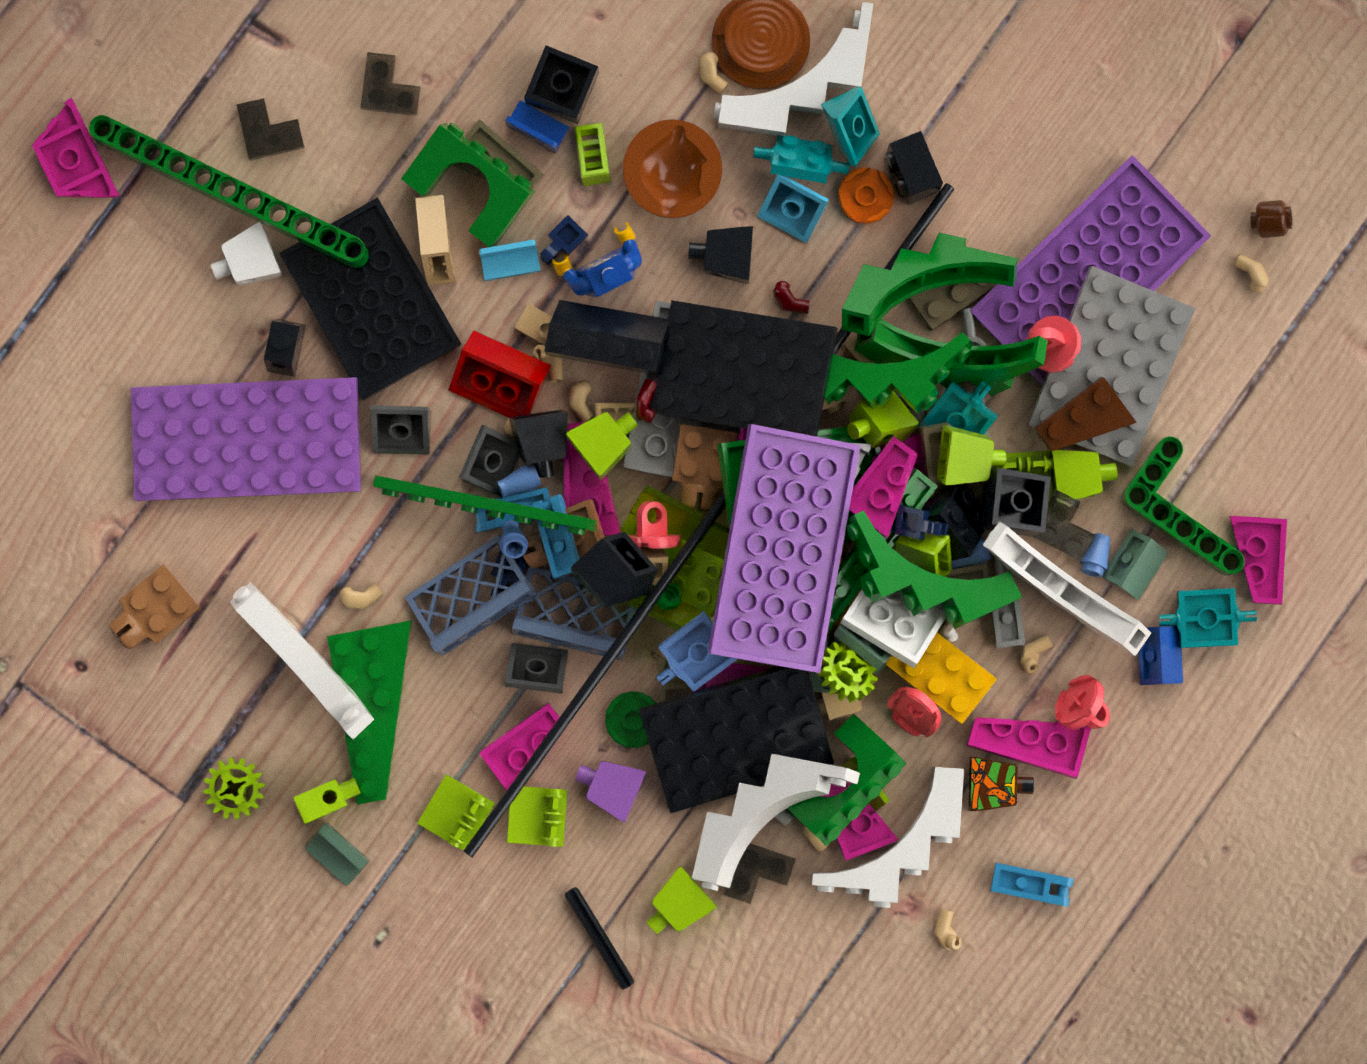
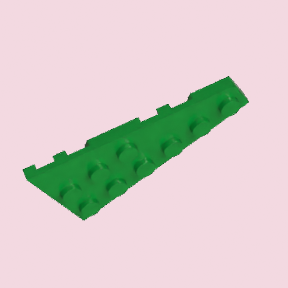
M412 621L327 636L333 670L356 693L374 718L354 739L345 732L352 776L360 790V794L356 795L358 805L387 799Z

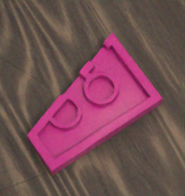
M894 436L854 486L849 512L853 515L865 511L875 530L887 539L918 456L914 450Z
M1229 516L1238 550L1245 559L1243 569L1252 602L1282 605L1287 519Z
M549 702L479 751V754L506 791L559 719L558 714Z
M846 782V787L831 784L829 795L821 797L838 795L846 790L851 783ZM869 803L863 808L860 815L841 831L837 838L846 861L899 840Z

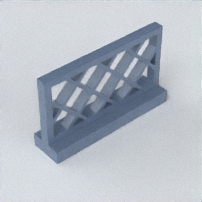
M497 535L405 596L431 640L430 644L435 653L443 656L538 594L533 585L528 582L515 559L509 558L502 553L500 564L487 562L489 550L496 545L500 547V535ZM506 560L509 562V564L511 565V567L505 565V564H506ZM471 562L480 564L476 580L463 577L465 566ZM485 565L499 568L495 584L482 581ZM504 569L514 571L519 581L510 587L501 585ZM446 578L457 579L453 595L439 593L442 581ZM462 581L475 583L472 599L458 597ZM481 585L494 587L492 599L487 602L477 601ZM499 589H504L503 592L498 594ZM424 593L433 595L429 611L420 609L415 601L416 598ZM439 596L452 599L448 615L435 612ZM457 600L471 603L468 615L463 618L454 616ZM424 614H428V619H427V620H426ZM434 616L447 618L445 630L438 635H435L431 628Z
M529 566L526 578L530 584L534 574L545 577L550 586L538 592L537 595L518 607L512 627V634L604 656L616 640V638L608 635L605 627L618 620L624 629L635 613L638 598L632 599L630 608L620 614L614 605L610 606L615 617L602 624L594 612L602 607L601 604L598 603L593 607L590 606L584 596L588 589L584 588L581 590L578 585H584L577 577L567 575L555 579L559 581L553 584L551 571ZM565 582L573 584L578 593L563 600L556 587ZM553 590L560 603L546 611L539 597ZM581 597L588 610L574 617L566 604ZM536 600L543 612L535 618L522 616L525 605ZM563 607L571 620L562 625L555 624L549 614ZM591 613L598 627L590 632L583 631L577 621ZM628 614L625 624L622 617ZM546 617L549 622L542 621L541 619ZM574 624L576 629L568 626ZM601 630L604 635L596 633ZM626 646L616 660L623 661Z

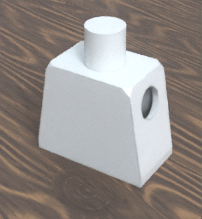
M261 222L256 223L222 244L221 248L225 259L211 264L217 280L232 274L238 286L283 276Z

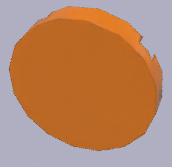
M868 167L853 170L844 177L839 187L838 202L840 208L850 220L856 223L872 224L878 222L889 213L893 205L894 189L892 183L879 170Z

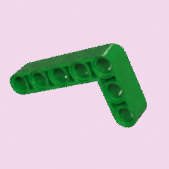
M1171 436L1163 438L1154 446L1122 493L1123 504L1130 511L1219 573L1230 576L1240 572L1244 567L1245 559L1239 550L1156 493L1183 453V445L1178 438ZM1164 443H1170L1174 446V457L1168 458L1162 453ZM1148 466H1154L1158 469L1159 478L1156 481H1151L1146 477L1145 470ZM1132 489H1137L1142 493L1143 500L1140 504L1131 502L1129 493ZM1156 505H1160L1166 510V517L1163 521H1159L1153 516V508ZM1179 522H1185L1189 526L1190 532L1187 537L1179 536L1176 526ZM1203 538L1209 539L1213 544V549L1210 553H1204L1200 549V541ZM1227 554L1232 555L1236 559V566L1233 570L1227 569L1223 564V559Z

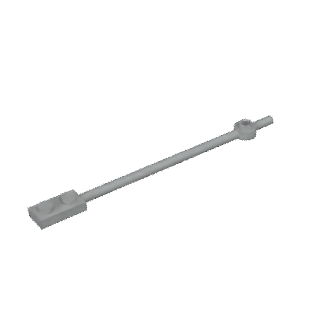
M972 308L962 309L964 334L971 340L972 346H986L982 339L976 337L974 315L970 311ZM971 383L972 393L976 390L977 386ZM987 430L984 435L989 437V431ZM993 555L996 576L1006 573L1007 569L1001 565L1002 562ZM1020 599L992 612L996 648L1025 645Z

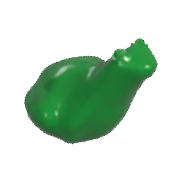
M670 583L656 604L662 610H675L680 606L682 594L679 586Z

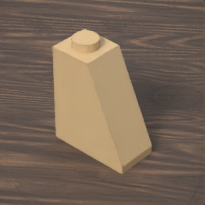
M427 195L415 198L420 255L428 286L455 282L444 195Z

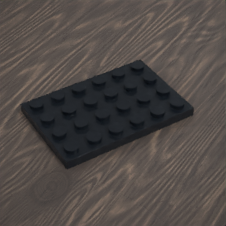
M378 197L331 223V225L363 241L369 252V258L365 265L358 268L350 267L301 242L279 253L349 377L358 378V393L363 401L462 346ZM333 234L325 236L322 242L323 245H332L336 240V236ZM357 246L350 248L347 254L348 257H358L361 253V248Z
M671 300L667 320L669 324L659 375L657 374L656 377L657 385L650 409H653L659 415L746 430L748 429V424H754L815 437L818 436L837 337V327Z
M778 666L639 709L670 814L737 794L739 783L759 787L765 785L772 754L828 765L834 764L809 673L805 670Z

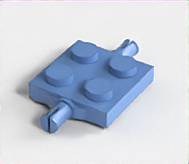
M705 611L658 645L670 666L656 676L663 686L677 676L684 680L694 692L737 660V658L708 653L713 621Z

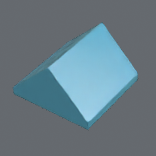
M777 174L757 217L807 243L824 213L829 199L786 176Z

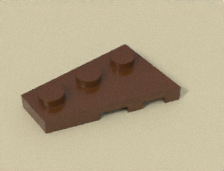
M1100 377L1035 426L1034 430L1048 449L1054 451L1137 422L1106 379Z

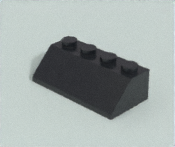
M559 300L549 323L544 352L553 357L659 375L669 323H667L668 319Z

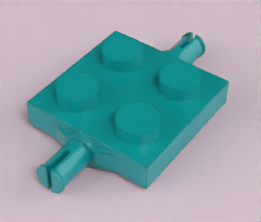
M777 135L776 144L772 149L755 146L753 158L770 160V174L825 184L831 172L848 175L850 166L849 163L833 161L831 155L833 145L819 140H802L791 135Z
M952 381L919 424L918 428L948 422L951 427L984 435L998 417L996 413L986 407L983 401H981L988 391L991 390V387L987 385L980 392L986 384L981 381L976 390L970 393Z
M1235 588L1177 591V609L1175 614H1159L1158 620L1170 619V621H1159L1160 627L1176 625L1179 632L1180 648L1237 646L1240 622H1257V617H1246L1257 615V611H1239L1236 604Z

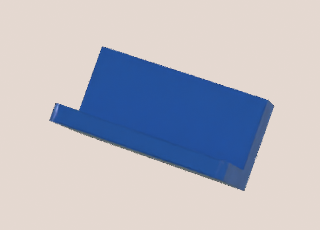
M521 100L518 102L512 115L507 116L505 120L507 127L554 153L557 152L569 131L568 126Z
M1176 626L1148 627L1147 629L1151 634L1138 652L1140 685L1183 683L1182 648H1180L1179 632Z

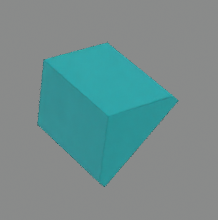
M856 87L821 104L838 149L851 166H856L880 135L862 87Z

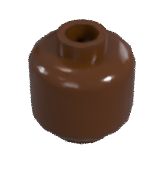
M1283 200L1259 202L1256 206V212L1250 213L1251 228L1257 229L1258 235L1261 238L1285 236L1288 229L1293 227L1291 206H1286Z

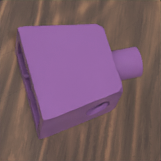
M601 761L597 771L581 764L575 781L590 787L585 798L620 821L625 822L646 772Z

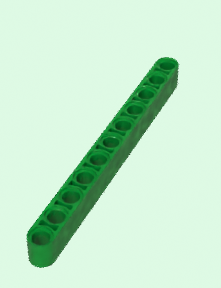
M98 115L91 120L89 132L101 146L251 219L261 222L350 267L358 268L365 265L368 261L369 252L363 241L358 237L108 116ZM110 126V132L107 135H98L101 127ZM135 138V143L132 147L123 148L126 139ZM160 150V155L157 159L148 160V155L151 151ZM185 162V167L181 172H173V166L176 163ZM210 174L208 183L204 185L198 184V178L201 175ZM235 186L233 195L230 197L223 196L222 193L226 187ZM251 199H260V205L257 208L248 209L247 205ZM284 210L286 212L285 217L281 221H273L272 217L276 211ZM301 223H310L311 227L308 232L298 233L297 229ZM330 234L336 236V240L332 245H323L322 242L325 236ZM356 246L361 248V253L358 257H348L347 254L350 248Z

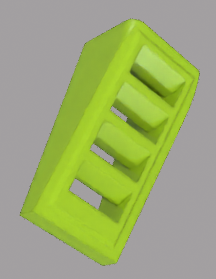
M595 123L574 127L583 186L611 182L603 124ZM598 135V139L582 141V137ZM600 146V149L584 151V148ZM601 158L602 160L589 163L585 162V160Z

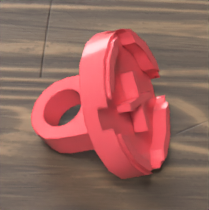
M1057 315L1047 316L1037 321L1028 333L1026 340L1041 336L1048 341L1044 365L1038 367L1040 370L1048 373L1061 372L1073 364L1076 354L1079 355L1081 335L1078 328L1064 317Z
M655 501L642 503L637 510V534L628 535L638 547H648L651 549L675 548L681 545V535L667 534V512L664 505ZM651 508H654L657 514L653 523H650L647 518V513Z
M1081 675L1071 680L1067 691L1063 690L1058 696L1055 704L1056 719L1069 730H1076L1084 726H1088L1091 729L1105 727L1109 723L1110 712L1103 701L1104 688L1102 683L1090 675Z
M899 687L889 697L887 706L888 710L891 708L893 712L891 717L902 730L910 735L918 737L922 734L925 737H930L940 727L942 719L938 706L918 689Z

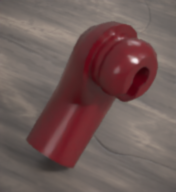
M777 282L773 289V295L779 306L784 311L808 314L810 300L795 298L789 289L790 284L788 282Z
M645 379L637 395L636 417L640 422L643 420L646 423H651L656 414L653 409L648 407L657 385L651 379Z

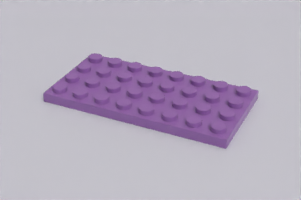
M1132 155L1017 265V278L1013 287L997 284L970 311L974 318L1000 345L1022 342L1027 339L1028 333L1035 323L1047 316L1057 315L1069 319L1089 266L1097 267L1155 291L1211 235ZM1038 368L1028 371L1030 376L1042 387L1047 372Z
M356 377L131 387L134 501L362 492L358 378Z
M748 424L709 641V654L820 673L861 445Z

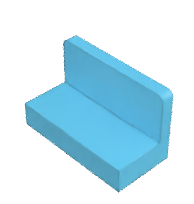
M535 240L479 249L485 282L541 272Z

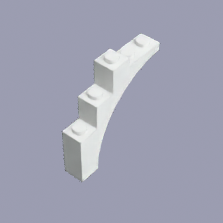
M999 522L988 535L983 546L1002 562L1001 565L1010 571L1013 576L1037 589L1050 602L1075 616L1090 630L1136 656L1151 634L1142 623L1065 573L1032 548L1005 524Z
M933 767L930 789L923 808L911 828L893 847L879 857L855 868L837 872L812 873L811 885H816L817 891L834 892V887L846 888V893L863 894V889H868L867 900L874 901V907L891 908V903H898L900 868L905 869L904 874L921 875L922 870H929L931 836H936L935 842L952 843L953 837L960 838L964 769Z

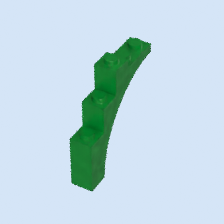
M939 232L929 254L901 248L891 270L863 264L842 308V330L869 336L877 323L892 308L926 290L962 283H993L1013 287L1017 278L1018 258L966 247V238Z
M881 319L869 336L857 333L854 350L876 364L904 362L925 356L945 346L947 343L912 334ZM1037 336L1022 342L1005 345L972 346L970 349L971 354L960 364L956 362L949 369V375L939 384L948 388L952 381L957 385L969 381L978 387L980 382L983 381L986 384L982 390L989 385L991 390L987 394L990 396L1010 389L1015 377L1044 365L1048 341L1041 336Z
M962 332L945 346L925 356L897 363L875 364L857 362L833 354L824 401L829 405L832 401L837 402L841 400L848 392L847 387L851 386L874 409L877 405L883 406L892 397L891 392L895 390L917 414L922 409L926 411L937 401L938 391L934 383L942 382L949 375V369L956 362L960 364L971 354V340Z
M861 511L847 520V535L855 542L859 551L860 562L868 569V573L860 577L862 581V590L870 598L872 604L901 591L903 602L906 608L912 612L913 617L943 604L946 619L953 625L954 629H957L1022 598L1010 571L991 578L975 580L954 579L937 575L907 561L892 549L875 530L865 511Z

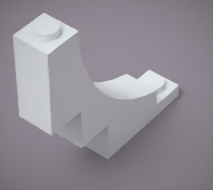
M862 2L861 10H855L853 27H858V30L843 27L838 39L827 55L798 80L782 88L762 94L747 96L722 95V102H716L714 119L719 120L718 128L771 136H785L789 110L823 115L821 104L825 102L827 87L842 90H852L856 87H861L873 3Z
M251 582L247 586L240 587L234 593L233 599L230 601L234 609L295 672L352 739L374 720L356 693L301 636L296 627Z
M772 754L764 787L739 783L732 816L707 812L692 879L702 882V888L718 891L719 886L730 888L734 872L744 851L755 835L771 819L788 807L817 796L829 795L831 784L846 787V782L858 784L860 773L844 767Z

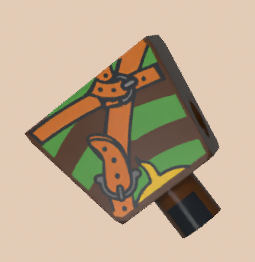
M970 757L968 811L1016 806L1017 794H1033L1034 778L1017 777L1018 766L1015 764L980 757Z

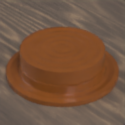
M732 0L716 19L712 32V49L719 59L717 64L732 81L751 89H772L790 81L801 70L810 49V32L805 17L789 0Z
M676 119L658 121L641 130L629 144L623 162L624 181L631 197L647 212L663 218L686 217L700 211L715 196L722 178L720 152L713 139L695 124Z

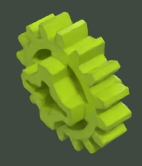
M842 641L838 644L834 642L824 650L822 669L817 675L824 677L825 681L821 685L831 688L829 690L830 695L836 692L838 693L839 701L847 697L849 703H852L856 699L862 700L874 690L873 684L878 678L872 674L877 670L876 668L871 666Z
M234 757L229 758L228 765L223 761H218L220 769L210 768L209 771L213 777L204 778V782L210 784L208 789L203 790V793L210 794L211 796L206 801V804L214 803L216 805L213 810L215 814L223 810V818L228 819L231 813L234 814L235 820L240 819L241 812L246 816H250V807L260 808V805L256 802L257 798H265V795L259 791L260 788L266 787V783H259L258 781L263 776V773L253 772L256 767L254 763L246 767V759L241 758L238 764H236ZM231 769L242 770L247 776L237 777ZM221 776L223 783L221 789L216 792V784ZM231 781L234 784L245 782L238 789V796L235 793L224 795L232 787ZM253 785V793L248 801L246 796L248 787ZM226 799L233 800L238 808L228 807L222 801Z

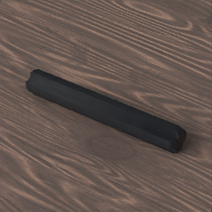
M574 887L567 891L565 898L620 988L624 990L633 985V977L580 890Z

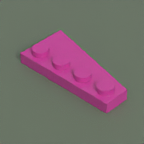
M568 423L567 432L584 423ZM567 439L566 458H563L564 501L566 508L588 499L593 500L604 536L621 533L607 475L600 481Z
M975 717L967 747L1077 779L1091 728L1084 726L1076 730H1069L1060 722L1017 721L1012 719Z

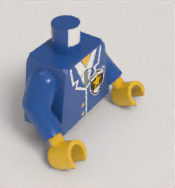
M625 222L627 227L624 231L619 232L617 227L614 228L616 236L621 244H623L622 247L577 270L572 268L567 254H562L563 262H556L555 259H552L557 275L563 276L576 295L598 297L634 278L635 270L642 264V258L634 240L636 235L628 222Z

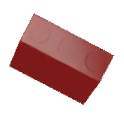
M473 330L461 351L448 391L508 418L531 414L551 365Z

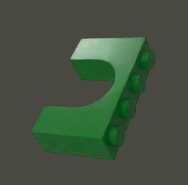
M447 123L440 124L401 180L422 196H426L433 191L445 172L452 165L463 162L476 166L482 171L488 181L489 199L485 208L468 231L488 247L497 246L534 195L535 191L530 188L532 184L519 174L514 176L509 172V166L497 157L492 159L485 153L487 149L475 140L470 142L462 136L464 131L453 123L449 125Z
M854 713L834 735L856 756L857 772L860 773L858 784L851 783L846 790L838 795L813 797L787 808L826 847L839 837L841 831L860 815L863 808L872 799H875L881 790L893 778L897 777L901 769L906 765V762Z

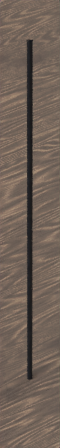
M944 184L884 269H892L901 248L911 250L955 190L950 184ZM842 327L837 332L833 354L836 355L852 332L842 330ZM724 490L463 850L467 855L473 858L725 509Z

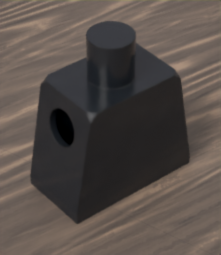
M753 226L708 230L706 243L689 242L688 259L705 260V274L749 284Z
M282 319L272 320L264 355L267 372L292 377L296 376L306 324Z
M558 409L509 417L522 461L526 464L536 463L539 478L554 476L553 460L566 458L567 412Z

